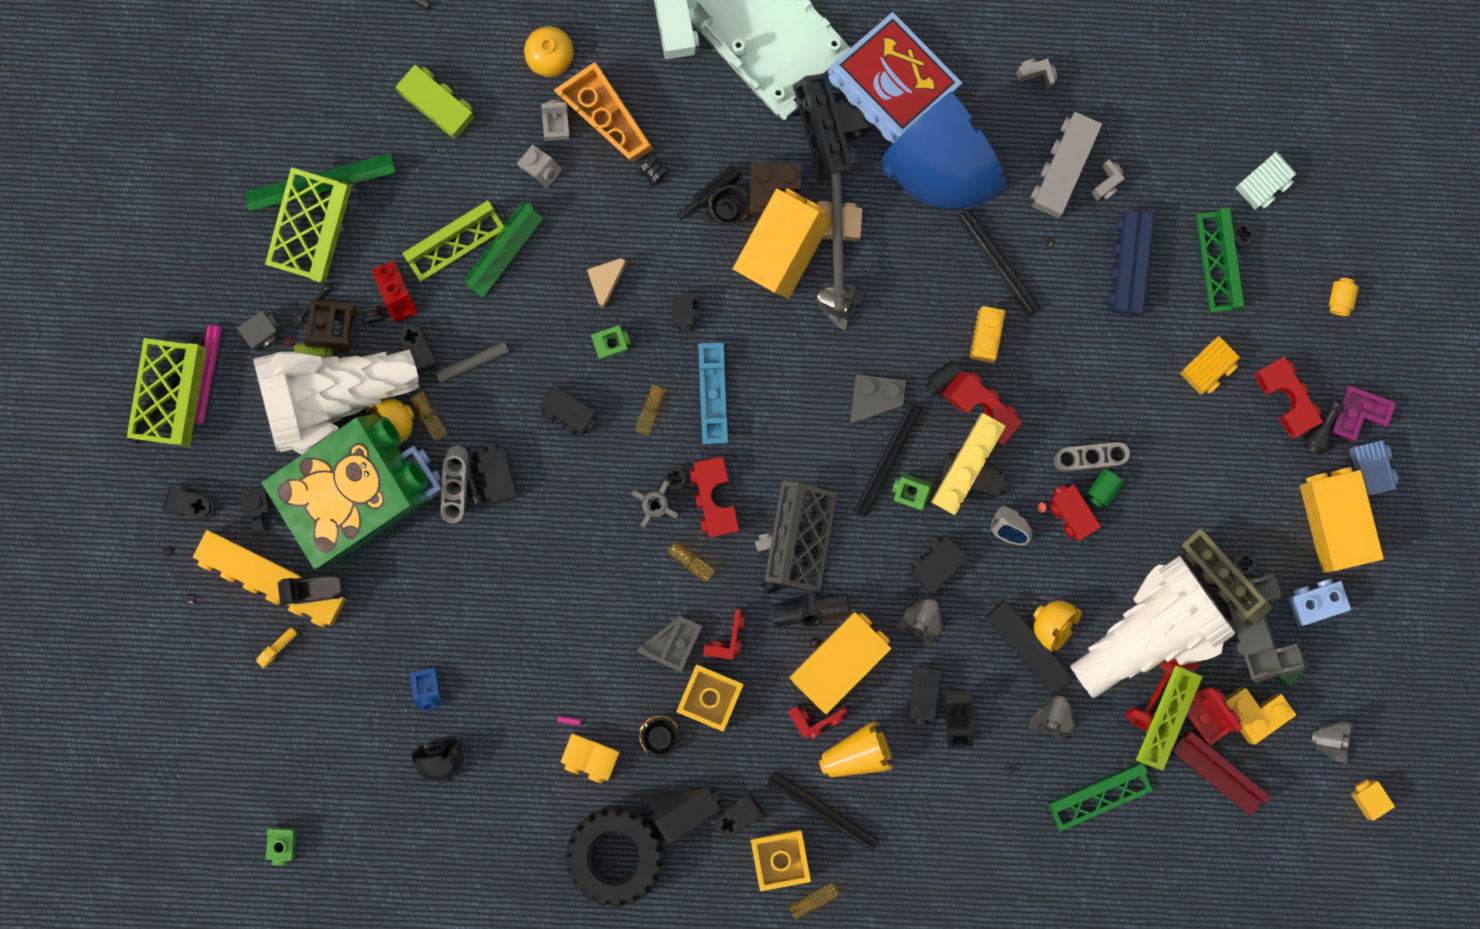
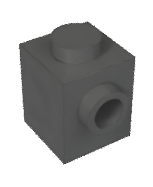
M260 311L237 328L249 346L256 352L263 346L268 348L277 341L276 337L280 335L277 327L280 326L271 313L267 316L263 311Z

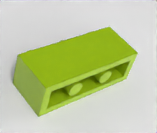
M414 65L395 87L397 92L456 140L474 119L471 112L473 108L464 99L461 98L458 101L452 96L454 92L443 82L441 85L433 80L435 76L425 67L420 69Z

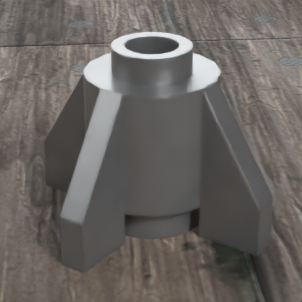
M844 284V290L847 291V297H844L845 311L835 312L834 298L832 297L834 285L827 286L825 289H821L817 296L818 308L823 310L837 327L846 331L849 326V317L853 313L855 305L857 306L863 300V296L855 293L856 287Z
M664 481L659 492H651L646 496L635 490L631 493L632 496L642 501V508L646 514L640 526L646 528L651 518L658 519L665 514L675 519L679 515L668 509V502L664 496L669 485L667 481ZM654 501L659 502L660 508L652 510L651 503Z
M930 598L918 600L917 603L906 610L896 628L900 631H910L914 635L922 637L921 639L931 646L935 637L939 636L942 629L939 604Z
M1059 695L1048 698L1046 703L1031 718L1028 728L1030 730H1043L1048 734L1054 735L1060 742L1065 743L1067 734H1072L1075 727L1072 706L1068 703V699Z
M1345 721L1320 725L1319 730L1314 729L1312 744L1316 745V750L1322 751L1336 762L1347 764L1354 725Z

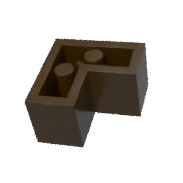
M751 162L749 217L761 218L776 188L783 192L788 188L800 195L802 164Z

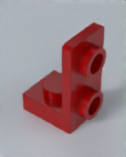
M395 261L372 270L384 303L395 323L418 313Z
M741 609L735 610L730 649L725 648V643L710 641V646L704 645L703 655L731 660L734 659V655H739L741 640H736L738 630H743L745 615H740Z
M795 706L787 712L802 737L808 736L812 739L823 732L821 727L830 723L831 726H834L844 720L843 714L847 710L843 707L811 727L807 724L811 720L804 708L799 710Z

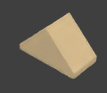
M620 258L587 269L599 307L605 308L626 266L625 260Z

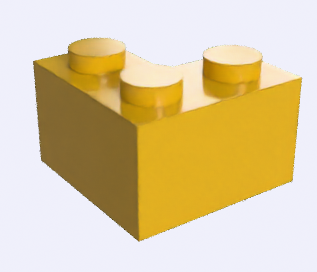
M1240 687L1225 697L1226 701L1224 704L1229 711L1233 709L1242 721L1239 723L1242 727L1240 732L1249 744L1258 743L1296 716L1282 694H1274L1260 705L1256 703L1247 688Z

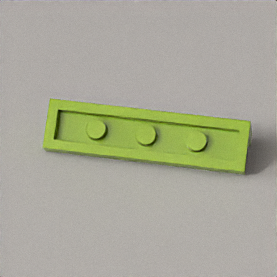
M487 200L402 254L419 281L423 282L497 236L504 226ZM492 216L498 228L490 233L480 231L482 221ZM477 225V230L471 229L472 227ZM466 231L476 233L474 242L469 246L459 244L461 234ZM479 234L485 235V236L481 237L480 239H478ZM445 244L454 246L453 254L448 259L438 257L439 248ZM458 247L463 248L461 251L457 252ZM435 251L434 256L429 255L430 253ZM422 258L432 259L431 269L421 274L415 263Z
M1175 666L1136 758L1137 761L1164 770L1203 676L1183 667Z

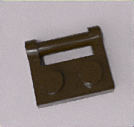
M311 300L305 334V346L337 349L343 353L349 352L352 344L350 340L352 320L356 316V306L349 303ZM336 315L343 316L340 337L333 336Z

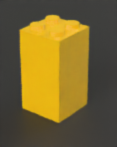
M776 188L736 261L733 270L772 292L789 299L832 222V219L826 216L828 211L786 188L785 192Z
M1352 467L1330 472L1331 477L1324 473L1306 478L1307 483L1300 485L1322 573L1383 560L1361 470L1353 472Z
M855 612L852 613L788 677L824 714H827L891 650L887 645L890 640L881 631L875 633L869 627L872 622L862 612L858 615Z

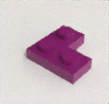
M1350 385L1346 386L1341 401L1345 405L1343 408L1345 412H1338L1331 429V434L1354 442L1357 440L1364 419L1387 427L1396 403Z

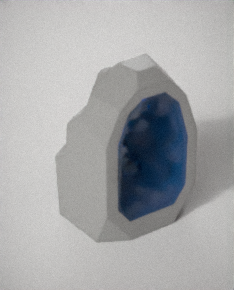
M1001 506L997 510L990 528L993 534L1010 544H1028L1032 539V529L1029 527L1026 519L1020 517L1018 511L1006 506Z

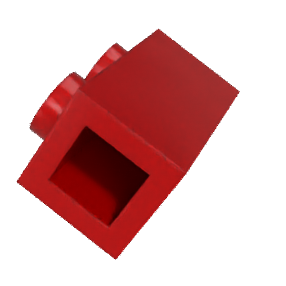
M1063 484L1052 491L1055 496L1049 499L1052 503L1049 507L1056 518L1061 517L1065 524L1063 529L1069 539L1074 538L1076 542L1080 541L1101 528L1074 484L1069 487Z

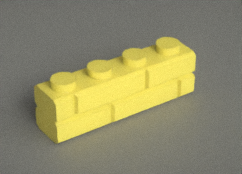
M984 413L980 414L934 495L932 503L953 515L957 513L960 503L966 497L983 467L985 459L988 458L1003 432L1005 425Z

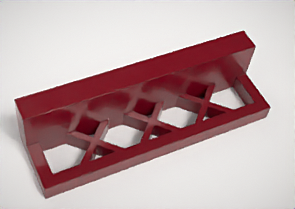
M1186 731L1172 748V753L1249 816H1252L1262 802L1267 803L1271 799V796L1193 732Z

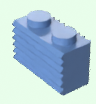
M1384 440L1350 448L1355 471L1361 470L1367 496L1396 489L1395 484H1398V475L1395 469H1391L1389 460L1392 459V452L1389 445H1385Z

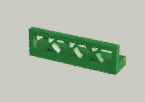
M520 204L463 279L462 283L483 298L542 221L543 218L533 210L530 204Z
M1230 207L1220 208L1217 212L1196 214L1209 313L1239 310L1244 307ZM1216 218L1217 229L1212 235L1204 229L1203 219ZM1211 241L1220 246L1221 253L1216 259L1207 253V246ZM1215 265L1224 271V278L1219 284L1211 278L1210 274ZM1218 290L1227 295L1228 305L1215 307L1214 295Z
M1144 763L1134 764L1048 802V807L1059 831H1063L1153 791L1146 776L1148 772ZM1140 776L1145 788L1136 792L1127 789L1129 781ZM1114 787L1121 789L1118 800L1110 802L1103 799L1107 790ZM1125 791L1131 793L1130 795L1123 797ZM1091 797L1098 799L1095 810L1087 812L1080 809L1083 801ZM1102 801L1108 803L1107 805L1100 807ZM1066 808L1074 809L1075 812L1072 820L1062 824L1057 812ZM1079 812L1084 813V815L1077 817Z

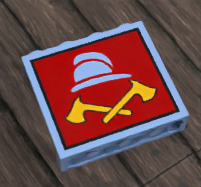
M893 12L837 59L827 72L832 85L838 87L846 95L848 101L856 105L864 113L865 118L882 132L886 140L892 143L949 92L952 91L955 94L962 84Z

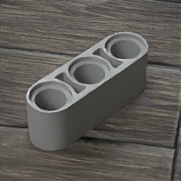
M1120 442L1067 447L1056 453L1054 465L1062 472L1117 467L1128 461L1130 451L1125 444ZM1113 448H1117L1122 452V459L1120 461H1115L1111 457V450ZM1087 451H1093L1097 454V462L1095 464H1091L1086 460ZM1063 453H1067L1072 457L1071 466H1065L1061 463L1060 459Z
M461 446L449 448L443 462L441 516L449 523H456L462 519L467 504L469 455L467 450ZM450 459H459L461 463L455 464ZM450 482H457L460 487H453L450 485ZM449 505H455L459 509L452 510L449 508Z

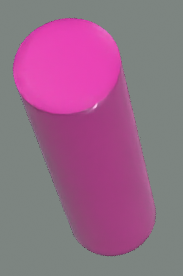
M558 716L557 722L580 726L581 719Z

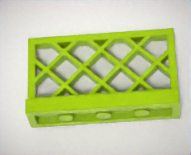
M291 167L265 265L305 276L317 282L326 281L353 184L340 182ZM296 174L304 176L310 187L299 193L294 185ZM311 179L317 180L319 182L313 184ZM322 183L333 185L331 196L322 200L316 187ZM312 189L319 202L307 209L301 195ZM293 191L295 195L290 197L291 192ZM297 198L304 211L292 217L287 206L290 201ZM321 205L325 212V218L316 224L309 211ZM306 214L312 227L300 232L294 219ZM290 222L297 235L285 241L281 234L282 226ZM322 225V229L320 232L318 227ZM315 230L319 238L318 244L309 249L303 235ZM299 238L306 251L294 257L287 244ZM280 239L282 244L277 246L278 240ZM281 247L285 248L290 257V260L283 264L273 261L275 251ZM316 249L315 255L313 256L311 251ZM308 254L312 261L310 272L302 270L296 259ZM292 262L295 267L289 266L287 264Z
M144 338L127 438L190 448L207 348L198 344H184ZM150 345L159 346L164 354L152 361L149 356ZM177 349H185L184 360L176 364L170 355ZM167 358L173 368L162 375L156 365ZM153 369L159 379L148 386L145 382V374ZM177 372L181 378L180 385L172 389L166 379ZM163 383L169 393L158 400L152 390ZM149 394L155 404L144 411L140 405L141 399ZM173 397L177 403L176 409L168 415L162 404ZM159 408L165 418L154 425L148 415ZM145 419L150 429L143 435L135 434L137 423ZM167 422L172 427L171 439L163 438L157 430Z

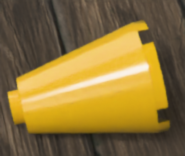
M876 721L867 724L822 753V759L819 760L822 772L824 774L828 773L830 777H840L892 770L893 764L888 765L887 762L892 757L883 732L877 733L875 729L879 724Z

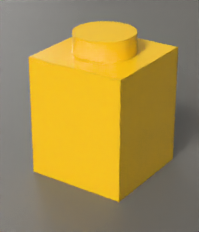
M1365 779L1355 786L1356 790L1351 793L1368 820L1374 821L1395 807L1380 783L1375 780L1369 781Z

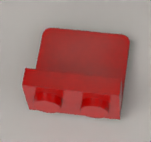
M1201 687L1196 691L1186 716L1206 744L1211 746L1230 731L1239 732L1242 729L1239 723L1242 721L1233 709L1229 711L1224 704L1226 699L1219 689L1216 688L1214 690L1212 687Z

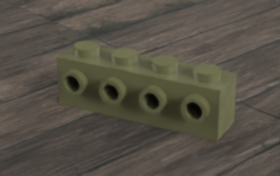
M1201 528L1182 544L1188 552L1185 557L1194 567L1198 564L1202 567L1204 572L1201 575L1210 585L1215 582L1219 586L1220 590L1217 593L1227 603L1232 601L1237 608L1234 612L1244 622L1248 619L1251 623L1255 624L1273 609L1269 602Z

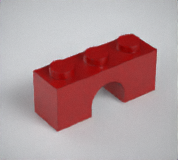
M1283 357L1253 375L1265 395L1271 394L1274 391H1283L1290 397L1291 407L1289 411L1278 418L1290 438L1293 439L1323 421L1320 418L1322 413L1315 403L1312 404L1308 397V388L1297 379L1295 366L1290 360L1287 361Z
M961 371L942 395L958 410L966 413L976 404L981 403L984 407L985 415L1005 425L1003 432L996 442L997 444L1004 445L1022 423L1016 417L1018 415L1017 411L1008 404L1004 406L999 401L1001 397L991 388L987 390L982 386L983 380L977 374Z
M723 457L693 463L694 469L689 471L692 484H698L700 494H695L698 509L703 508L705 516L704 519H700L703 534L708 533L710 539L739 532L734 506L721 508L716 506L711 499V493L715 487L728 483Z

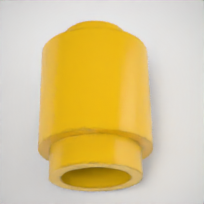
M1340 278L1339 281L1333 283L1329 301L1330 313L1339 316H1350V312L1354 310L1359 289L1354 284V280Z

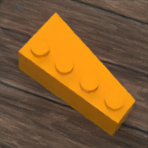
M595 62L554 89L564 101L631 162H636L653 150L652 145L601 68Z

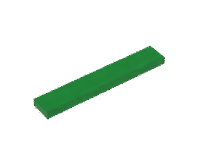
M390 153L314 174L354 184L392 174L395 172L392 154ZM304 176L295 178L294 185L298 193L310 187ZM311 179L313 184L319 182L317 180ZM287 181L246 191L248 210L252 211L282 203ZM322 183L316 189L320 193L332 190L333 185ZM311 189L310 191L302 194L301 197L313 195L314 192ZM293 191L291 192L290 197L295 195Z

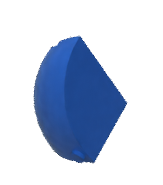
M952 91L914 122L891 145L881 161L883 165L881 169L889 179L893 177L906 192L916 199L940 208L962 209L977 206L993 199L1006 189V179L1003 176L1000 177L1003 169L982 131L971 126V115Z

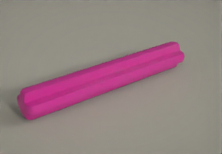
M215 325L207 327L204 347L207 348L194 421L197 424L204 422L222 328Z

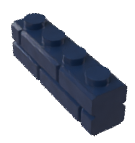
M1127 210L1122 213L1121 217H1117L1116 232H1120L1119 242L1115 241L1113 247V256L1117 257L1116 266H1112L1110 281H1114V289L1109 291L1107 302L1108 306H1112V313L1134 316L1144 314L1155 214Z

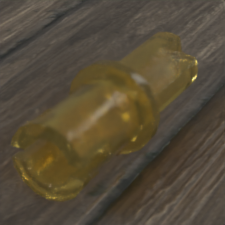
M651 385L644 405H641L643 410L635 431L643 435H649L656 415L660 414L658 410L666 389Z
M424 391L411 397L410 401L421 417L419 419L420 422H424L433 439L437 441L444 438L447 432L436 415L438 411L432 408Z
M678 540L667 551L668 554L684 565L683 569L686 570L688 568L704 582H707L713 576L714 570L697 557V553L693 554L680 544Z
M829 883L812 894L808 892V896L788 907L790 912H795L792 915L797 921L815 909L817 911L820 910V906L838 897L839 893L835 885Z

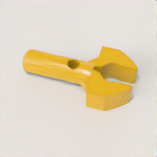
M289 628L271 647L268 646L260 654L256 662L262 668H265L276 658L281 649L297 635V632L293 628Z

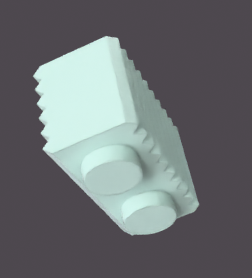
M1276 151L1235 188L1249 202L1253 209L1256 210L1260 205L1266 208L1276 199L1273 194L1280 189L1284 192L1294 183L1291 178L1296 173Z

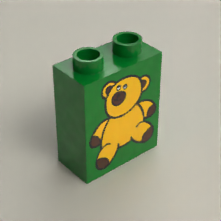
M377 414L356 417L262 482V485L314 570L337 563L429 501L423 490L428 485L424 472L415 462L411 460L405 461L396 446L401 442L400 434L395 425L386 417L379 418Z

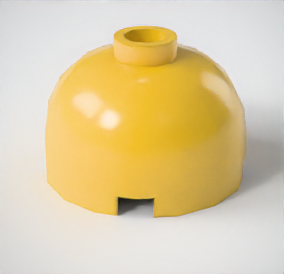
M545 26L536 29L527 38L524 55L527 65L534 73L552 78L560 76L568 70L574 57L572 41L565 32L557 27Z
M395 398L381 399V404L366 407V414L371 411V415L377 414L379 418L386 417L395 425L401 437V442L396 446L408 440L412 433V418H414V414L407 404L404 405Z
M1059 600L1052 601L1045 607L1041 605L1033 616L1036 619L1034 633L1038 640L1051 652H1053V649L1055 651L1059 650L1073 632L1070 629L1073 623L1078 625L1082 615L1081 610L1068 602Z

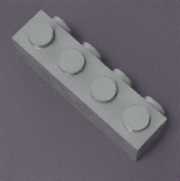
M1074 112L1071 118H1065L1060 129L1064 134L1061 141L1056 139L1050 153L1054 154L1051 163L1046 162L1041 172V176L1044 179L1041 186L1036 184L1030 198L1034 199L1031 207L1058 219L1061 217L1102 123L1077 112Z

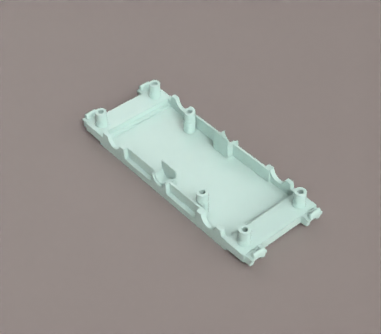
M687 0L688 7H693L695 22L691 23L754 93L763 100L776 116L779 115L782 120H786L799 108L795 102L796 96L793 85L805 76L828 72L831 65L850 49L846 42L830 26L828 20L818 14L809 0Z

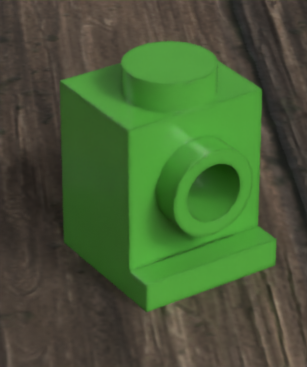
M620 325L591 335L599 361L628 352L627 345L631 344L627 331H621ZM611 339L617 341V345L614 348H610L607 345Z
M904 474L901 479L897 478L892 490V492L896 493L894 501L923 510L927 505L934 482H928ZM910 485L917 488L916 493L909 491Z
M268 828L266 860H272V865L286 866L287 861L295 860L297 829ZM277 843L283 844L284 849L282 852H278L275 849Z

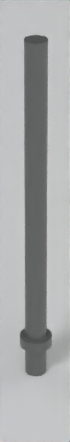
M837 173L831 176L834 270L832 297L834 298L835 312H844V297H847V291L844 290L841 173Z

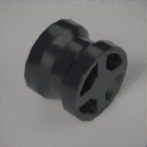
M655 155L640 168L638 174L641 177H646L648 184L654 187L670 170L666 166H662L659 163V158Z

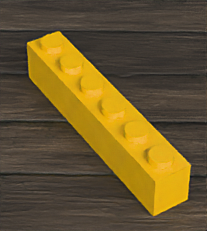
M206 530L193 555V558L199 560L198 566L208 571L215 568L221 571L220 577L233 583L237 579L244 583V589L255 594L259 590L267 594L266 600L276 605L280 604L278 581L285 578H302V576ZM341 596L340 599L290 605L288 610L301 617L305 613L312 617V623L324 628L326 624L333 626L346 598Z

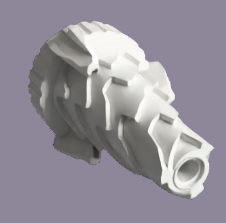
M410 350L386 355V352H381L364 357L352 356L338 358L337 356L321 358L297 352H278L253 359L276 451L280 452L294 450L302 455L339 430L338 426L332 423L341 420L342 417L356 414L365 407L381 404V399L408 393L419 387L418 374Z
M1178 556L1167 565H1157L1148 574L1133 598L1137 605L1123 614L1124 619L1111 627L1105 637L1088 648L1089 653L1070 667L1090 696L1095 698L1126 677L1131 678L1141 671L1147 672L1164 660L1169 662L1175 658L1181 666L1218 656L1222 652L1223 643L1231 638L1235 631L1181 556Z

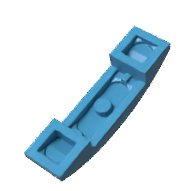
M724 343L698 344L702 444L728 443Z

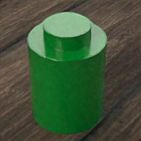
M1103 469L1086 493L1090 497L1088 502L1098 509H1101L1102 506L1108 508L1123 486L1124 481L1109 470Z

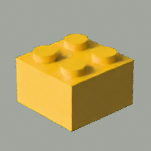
M696 664L676 712L724 732L743 684Z
M801 829L750 838L760 891L811 882Z

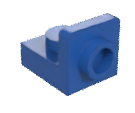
M430 668L411 672L413 699L418 710L430 711L438 706H442L443 700L439 691L436 669Z

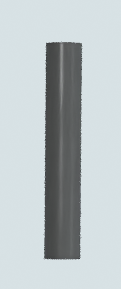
M504 341L440 369L435 373L439 382L442 383L510 352Z

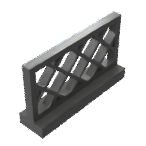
M782 481L764 581L820 592L837 498L836 492L808 486L804 483ZM806 491L810 498V501L803 505L804 494ZM823 496H828L827 505L822 510L818 501ZM814 506L818 515L811 520L807 511ZM802 516L806 525L799 530L800 517ZM821 521L823 528L822 532L818 535L814 525ZM809 531L813 540L806 545L802 536ZM798 541L802 550L795 555V545ZM817 546L818 556L813 559L810 550ZM805 555L809 565L802 570L798 561ZM793 566L797 575L790 581V573ZM811 570L814 574L813 585H809L805 577Z

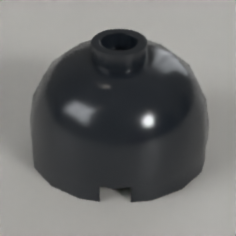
M455 737L432 740L431 744L433 746L425 749L423 744L417 747L412 752L411 757L418 774L423 779L445 784L453 780V776L463 766V748L461 741L457 742Z

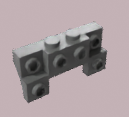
M1274 574L1249 580L1269 604L1283 599ZM1232 601L1227 603L1232 617L1228 619L1229 624L1235 633L1237 632L1239 638L1236 646L1240 656L1245 657L1253 682L1258 683L1279 675L1284 677L1306 669L1297 643L1283 648L1277 647L1267 614L1255 624L1251 623L1248 619L1244 622L1234 612L1237 608Z

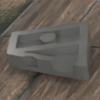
M856 374L850 423H856L883 412L902 407L906 380Z
M678 616L638 648L637 652L682 672L702 626Z

